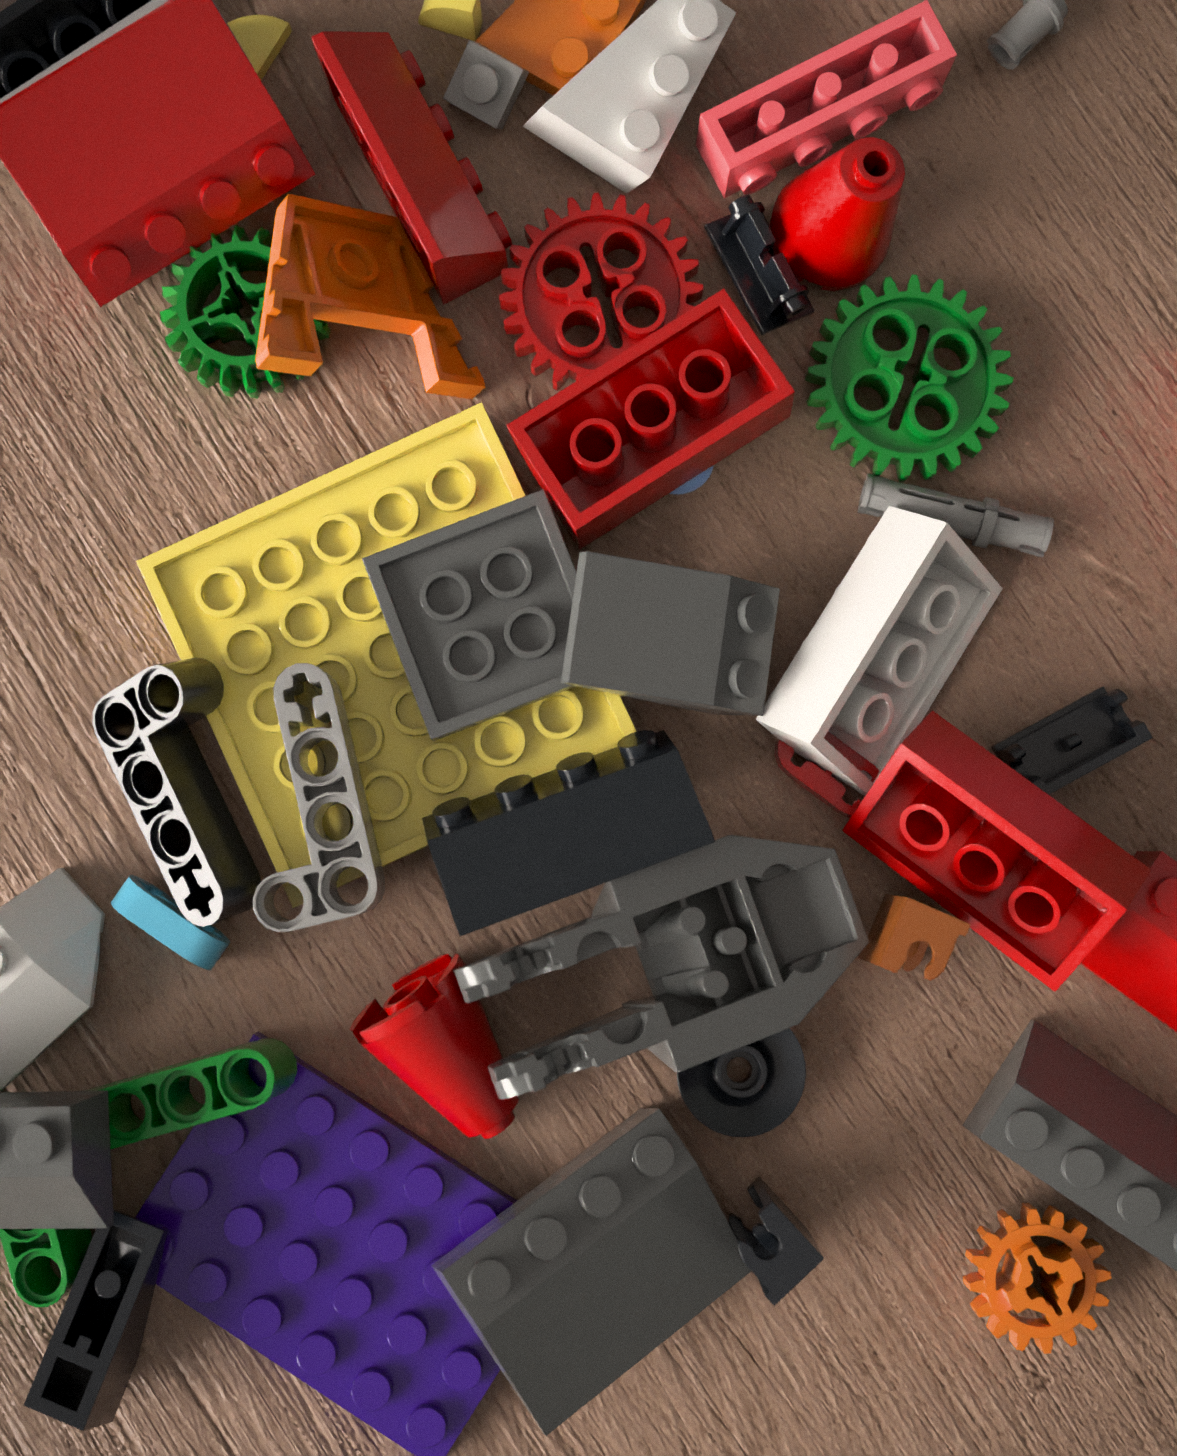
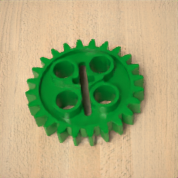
M912 274L904 291L899 292L894 280L889 276L885 277L881 285L879 297L865 284L860 287L856 296L858 308L851 302L842 299L835 311L840 322L827 318L823 321L819 332L828 342L814 341L808 354L822 364L808 367L805 374V381L821 385V388L810 393L806 402L807 406L826 408V412L818 419L815 427L817 430L836 428L838 433L830 446L832 451L838 450L848 443L855 448L849 464L853 468L868 456L874 459L873 474L875 476H880L886 467L891 464L895 465L898 481L905 482L910 476L913 466L917 465L925 481L930 480L936 474L937 460L951 473L961 464L958 450L973 458L982 449L977 436L990 439L999 429L995 421L989 416H1001L1008 409L1010 403L994 393L1007 390L1013 383V377L998 373L996 369L1008 361L1011 353L1005 350H992L991 344L1001 334L1002 329L1001 327L981 329L978 324L984 317L987 308L982 306L970 313L963 310L962 307L967 296V291L964 289L949 301L943 298L944 282L942 279L938 278L929 293L921 292L918 276ZM922 327L928 331V336L912 376V382L916 385L905 399L898 430L892 431L888 427V422L903 385L904 376L901 372L912 356L917 330ZM880 329L894 332L899 337L902 348L897 351H886L880 348L874 341L873 332ZM948 348L955 352L959 357L961 368L955 371L942 368L935 361L934 349ZM861 387H869L876 390L882 397L883 408L877 411H869L860 407L855 400L854 390ZM930 406L937 410L942 418V429L928 430L922 427L916 419L915 407Z

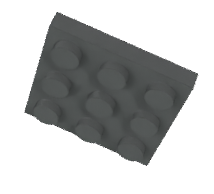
M544 489L362 558L432 741L576 687L561 683L576 570Z

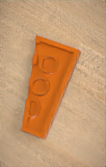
M515 0L476 42L528 70L529 73L525 81L554 96L636 20L647 0Z

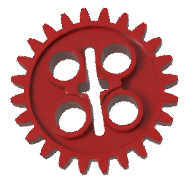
M593 193L590 210L582 211L573 197H569L567 199L566 217L561 219L553 210L547 207L544 209L546 225L544 231L530 224L525 225V238L530 248L511 245L509 249L510 258L520 268H505L501 271L502 284L514 290L499 295L500 307L508 312H516L503 320L506 334L509 335L523 334L514 344L517 357L526 356L533 352L536 353L531 363V372L535 377L550 367L554 370L552 379L553 389L558 391L569 378L576 381L695 307L689 303L702 299L703 284L688 281L698 273V259L679 260L687 250V237H678L668 241L667 237L670 232L671 219L666 217L653 226L649 224L650 204L645 202L632 215L626 213L625 195L620 194L615 201L613 209L610 210L604 209L599 193ZM584 246L592 250L603 294L606 297H611V319L622 341L620 348L611 346L600 302L597 297H591V275L586 261L580 252V249ZM615 249H626L631 251L638 260L634 265L620 269L610 265L605 257ZM561 267L573 270L578 276V279L572 285L562 288L552 286L545 278L550 271ZM643 306L652 310L657 320L648 327L639 328L628 323L624 315L633 307ZM575 325H586L595 330L598 337L588 346L577 347L566 341L564 335Z

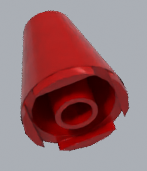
M875 137L861 138L799 174L781 190L775 201L769 223V228L776 239V243L772 248L774 255L783 252L797 280L802 282L803 279L821 285V290L834 292L858 286L880 267L890 247L905 177V167L899 152L890 143Z
M449 954L440 955L423 963L394 982L392 987L396 992L385 1001L383 1008L376 998L373 999L354 1019L350 1030L359 1044L466 1137L481 1135L484 1139H489L504 1131L515 1119L513 1110L518 1104L519 1097L515 1096L503 1100L498 1098L488 1066L503 1057L480 999L471 1003H465L454 970L466 964L458 954H455L453 959H451Z

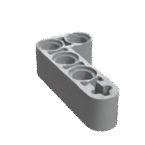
M296 663L285 668L277 677L273 687L274 703L311 859V865L272 874L266 877L256 888L253 896L255 915L258 921L266 928L276 932H290L363 914L374 909L382 900L385 892L384 872L342 692L337 681L321 668L309 663ZM308 680L312 685L322 689V695H318L312 700L316 719L324 723L331 721V728H309L300 733V726H313L308 708L295 702L294 696L304 692L303 682ZM322 741H331L338 751L337 765L331 773L317 777L308 766L309 752L315 744ZM341 803L351 811L353 827L345 838L335 841L325 834L322 827V818L330 806ZM349 867L361 870L368 880L366 897L358 904L345 902L337 891L338 877ZM287 882L295 885L303 896L301 913L293 920L282 917L274 906L276 890Z

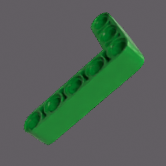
M266 1038L84 1091L108 1090L110 1149H114L254 1109L290 1088L296 1077L297 1063L292 1050L284 1042L274 1038ZM251 1058L259 1061L266 1071L267 1083L265 1088L258 1086L249 1074L248 1065ZM191 1076L198 1079L205 1089L206 1099L204 1104L196 1101L190 1092L189 1082ZM132 1094L138 1097L144 1106V1121L140 1120L131 1108ZM90 1228L0 1229L1 1243L17 1295L26 1304L34 1307H48L69 1295L92 1240ZM50 1258L57 1263L61 1271V1278L53 1272L50 1266Z

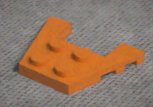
M287 194L276 208L255 359L257 369L311 376L323 364L314 319L411 335L414 340L426 393L473 399L486 387L478 367L474 366L468 369L456 347L462 340V337L453 320L440 317L428 291L434 285L398 217Z

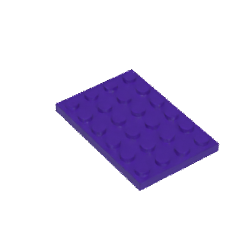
M258 1031L253 1034L249 1042L268 1037ZM294 1055L297 1063V1073L294 1083L287 1091L254 1109L198 1124L192 1128L135 1216L137 1219L168 1230L156 1285L413 1455L446 1456L497 1376L500 1368L431 1265L518 1200ZM251 1058L248 1065L249 1074L258 1086L265 1088L267 1083L266 1071L259 1061Z

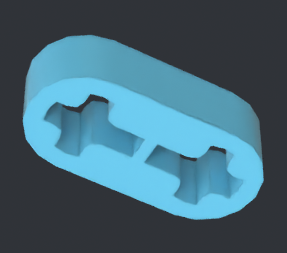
M129 875L111 901L112 907L126 919L181 957L206 970H212L230 943V940L213 925L205 927L193 925L185 919L171 896L137 876Z

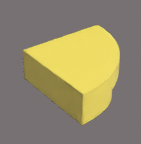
M424 0L418 19L419 25L472 41L477 40L483 23L480 0Z
M249 15L228 22L227 24L244 50L260 80H262L291 34L290 24L282 19L267 15Z

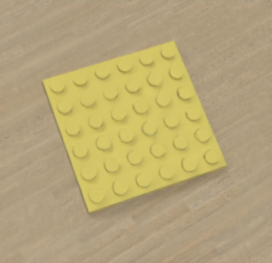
M482 402L136 561L180 659L185 660L196 657L207 659L221 673L224 683L223 698L220 705L206 717L277 873L311 865L273 695V687L277 677L285 668L296 663H309L321 668L332 676L340 687L382 867L429 846L422 818L432 815L433 810L441 803L458 797H467L470 800L495 792V787L508 778L517 775H530L532 778L555 770L556 765L568 756L583 752H589L593 755L618 747L619 740L631 733L637 732L620 695L576 686L436 741L430 739L362 558L526 496ZM308 680L303 682L304 692L294 696L295 702L308 708L313 726H300V733L309 728H331V721L324 723L316 719L312 700L314 697L322 695V689L312 685ZM322 741L315 744L308 755V766L317 777L331 773L338 762V751L331 741ZM338 803L330 806L324 813L322 827L329 838L339 841L351 832L353 816L344 804ZM349 867L339 875L337 888L365 876V874L355 867ZM288 882L282 884L292 907L295 908L303 905L301 891L295 885Z

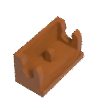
M885 894L867 936L869 943L861 951L858 958L896 974L901 967L904 971L910 972L920 964L929 945L932 950V958L925 966L924 978L933 980L944 971L958 936L966 937L971 924L909 897Z

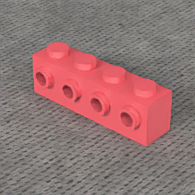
M925 0L701 113L696 147L724 198L740 190L745 195L755 193L770 184L776 178V172L797 162L800 167L810 165L824 157L832 149L833 143L853 134L855 139H860L873 133L887 121L888 115L908 106L910 111H915L930 104L943 92L944 82L956 59L957 53L928 0Z

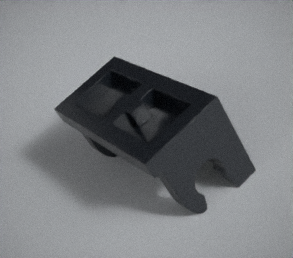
M1103 686L991 746L997 758L1049 795L1153 737L1144 722L1139 720L1132 722L1124 712L1122 704L1128 700L1127 695L1120 689L1106 692Z
M759 1176L747 1187V1190L756 1207L761 1208L758 1214L764 1225L757 1223L753 1226L752 1230L747 1229L742 1224L741 1218L733 1213L728 1215V1222L738 1239V1250L743 1262L757 1276L765 1297L775 1306L824 1257L806 1226Z

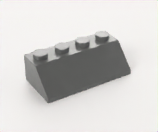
M1031 1019L962 1126L1177 1271V1116Z
M108 1090L0 1093V1229L109 1228L113 1226Z

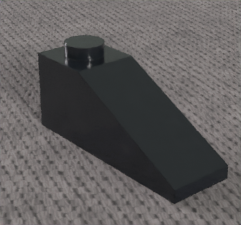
M113 1209L114 1225L109 1228H96L24 1403V1406L82 1431L113 1422L139 1357L168 1230Z

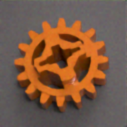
M1022 1203L1021 1219L1014 1220L1003 1209L999 1210L997 1217L1001 1228L995 1233L981 1225L977 1229L980 1237L986 1242L983 1250L966 1249L965 1256L978 1267V1272L964 1275L963 1283L970 1291L981 1293L970 1302L972 1309L979 1317L990 1316L986 1327L996 1338L999 1339L1009 1331V1341L1017 1350L1024 1351L1029 1344L1030 1338H1034L1036 1345L1044 1354H1050L1053 1347V1337L1059 1335L1071 1347L1077 1345L1073 1328L1080 1323L1094 1331L1098 1325L1088 1313L1091 1306L1105 1307L1108 1306L1110 1301L1096 1289L1097 1283L1112 1279L1111 1271L1102 1264L1093 1262L1104 1252L1102 1245L1093 1238L1083 1240L1088 1228L1075 1217L1064 1224V1213L1054 1206H1048L1042 1219L1037 1209L1030 1203ZM1031 1236H1048L1058 1239L1064 1244L1058 1246L1056 1243H1053L1044 1248L1034 1244ZM1007 1252L1001 1271L996 1273L1002 1256ZM1028 1257L1042 1268V1271L1039 1273L1042 1281L1040 1286L1045 1293V1298L1035 1288L1030 1286L1034 1280L1031 1274L1033 1269L1028 1261ZM1076 1283L1074 1291L1070 1297L1073 1284ZM1029 1308L1040 1312L1043 1318H1024L1010 1311L1014 1309L1018 1314Z

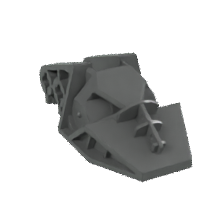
M727 835L716 839L712 844L606 882L591 917L455 969L454 973L465 1003H471L512 989L511 986L536 976L573 966L582 960L614 948L636 946L653 996L643 1000L624 1002L621 1008L490 1064L488 1070L498 1098L503 1100L530 1091H539L546 1088V1084L555 1081L559 1076L590 1067H600L645 1048L650 1050L674 1072L678 1073L800 1024L867 946L869 940L835 849Z

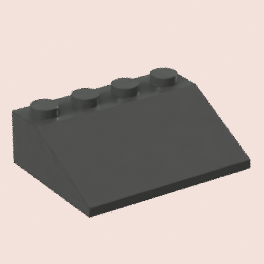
M640 1108L431 1265L545 1436L751 1272L740 1256L738 1240L698 1164L660 1108Z

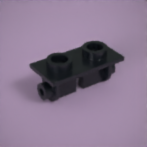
M744 195L729 205L730 215L705 224L704 229L761 336L815 312L807 297L809 293L806 285H801L799 280L796 279L783 252L774 255L772 247L776 243V239L763 214L765 208L761 202L754 203L750 195Z

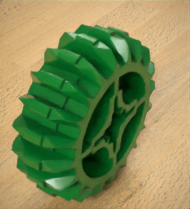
M235 225L232 232V241L224 243L219 234L216 236L211 232V239L209 240L212 245L211 249L202 253L199 247L190 246L191 252L188 254L194 261L190 267L172 263L171 272L180 282V285L162 287V296L168 303L173 305L160 312L161 322L167 328L173 329L165 336V341L173 352H181L178 363L186 372L198 370L197 380L206 388H210L220 381L221 391L226 396L233 397L243 382L247 394L251 398L258 399L262 391V382L268 381L276 393H282L285 387L280 376L284 373L257 369L255 361L266 282L260 284L249 283L241 275V272L246 271L268 272L272 235L268 229H264L261 226L253 240L249 241L244 228ZM221 282L222 288L218 299L211 305L203 308L211 291ZM239 292L242 293L247 303L253 306L251 308L255 315L251 318V321L256 330L255 334L252 333L246 322L241 320L242 316L239 310L243 308V305L238 296ZM314 319L318 340L330 338L331 330L328 324L323 320ZM219 339L223 344L235 340L244 341L249 344L254 354L248 356L227 355L212 349L207 344ZM292 374L294 378L304 380L305 376Z

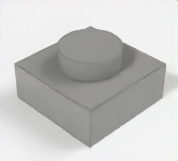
M469 40L443 99L492 127L503 129L529 71L478 42Z

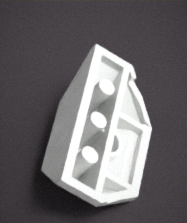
M58 868L0 907V1092L91 1009L94 1004L100 955V935L103 932L105 913L64 868Z

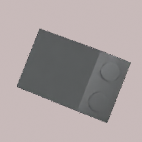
M588 551L579 552L561 683L713 715L763 716L780 589L731 575Z

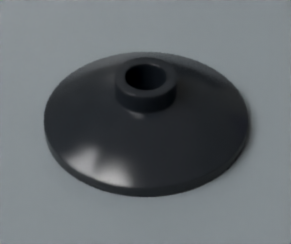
M788 1028L681 1072H676V1078L685 1105L703 1125L726 1136L753 1137L776 1128L794 1111L804 1090L806 1065L801 1045L792 1030ZM736 1057L745 1058L750 1066L748 1076L741 1081H733L727 1075V1065Z

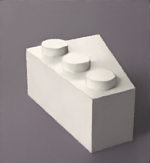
M657 0L551 97L523 127L628 194L651 177L736 12L719 0Z

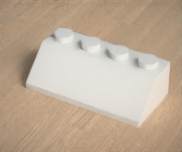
M888 506L844 579L836 588L834 595L809 635L803 641L799 651L776 688L770 694L764 705L763 716H757L756 720L778 740L792 747L795 753L813 762L822 770H829L832 772V776L866 796L874 782L870 781L872 777L864 771L860 772L824 739L825 735L829 731L875 765L880 771L879 776L899 745L923 720L1003 588L947 522Z

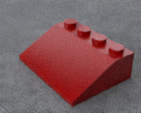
M169 0L0 104V160L62 254L100 307L191 252L190 246L197 248L211 239V232L217 236L315 175L313 168L288 124L212 0Z

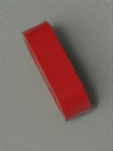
M828 731L824 739L860 772L864 771L872 777L870 781L874 782L880 772L875 765ZM777 739L774 756L778 767L788 777L835 812L851 817L862 800H854L850 805L845 803L842 797L845 794L846 788L830 776L832 772L829 770L823 771L810 761L804 762L799 767L794 765L791 761L795 752L794 749Z

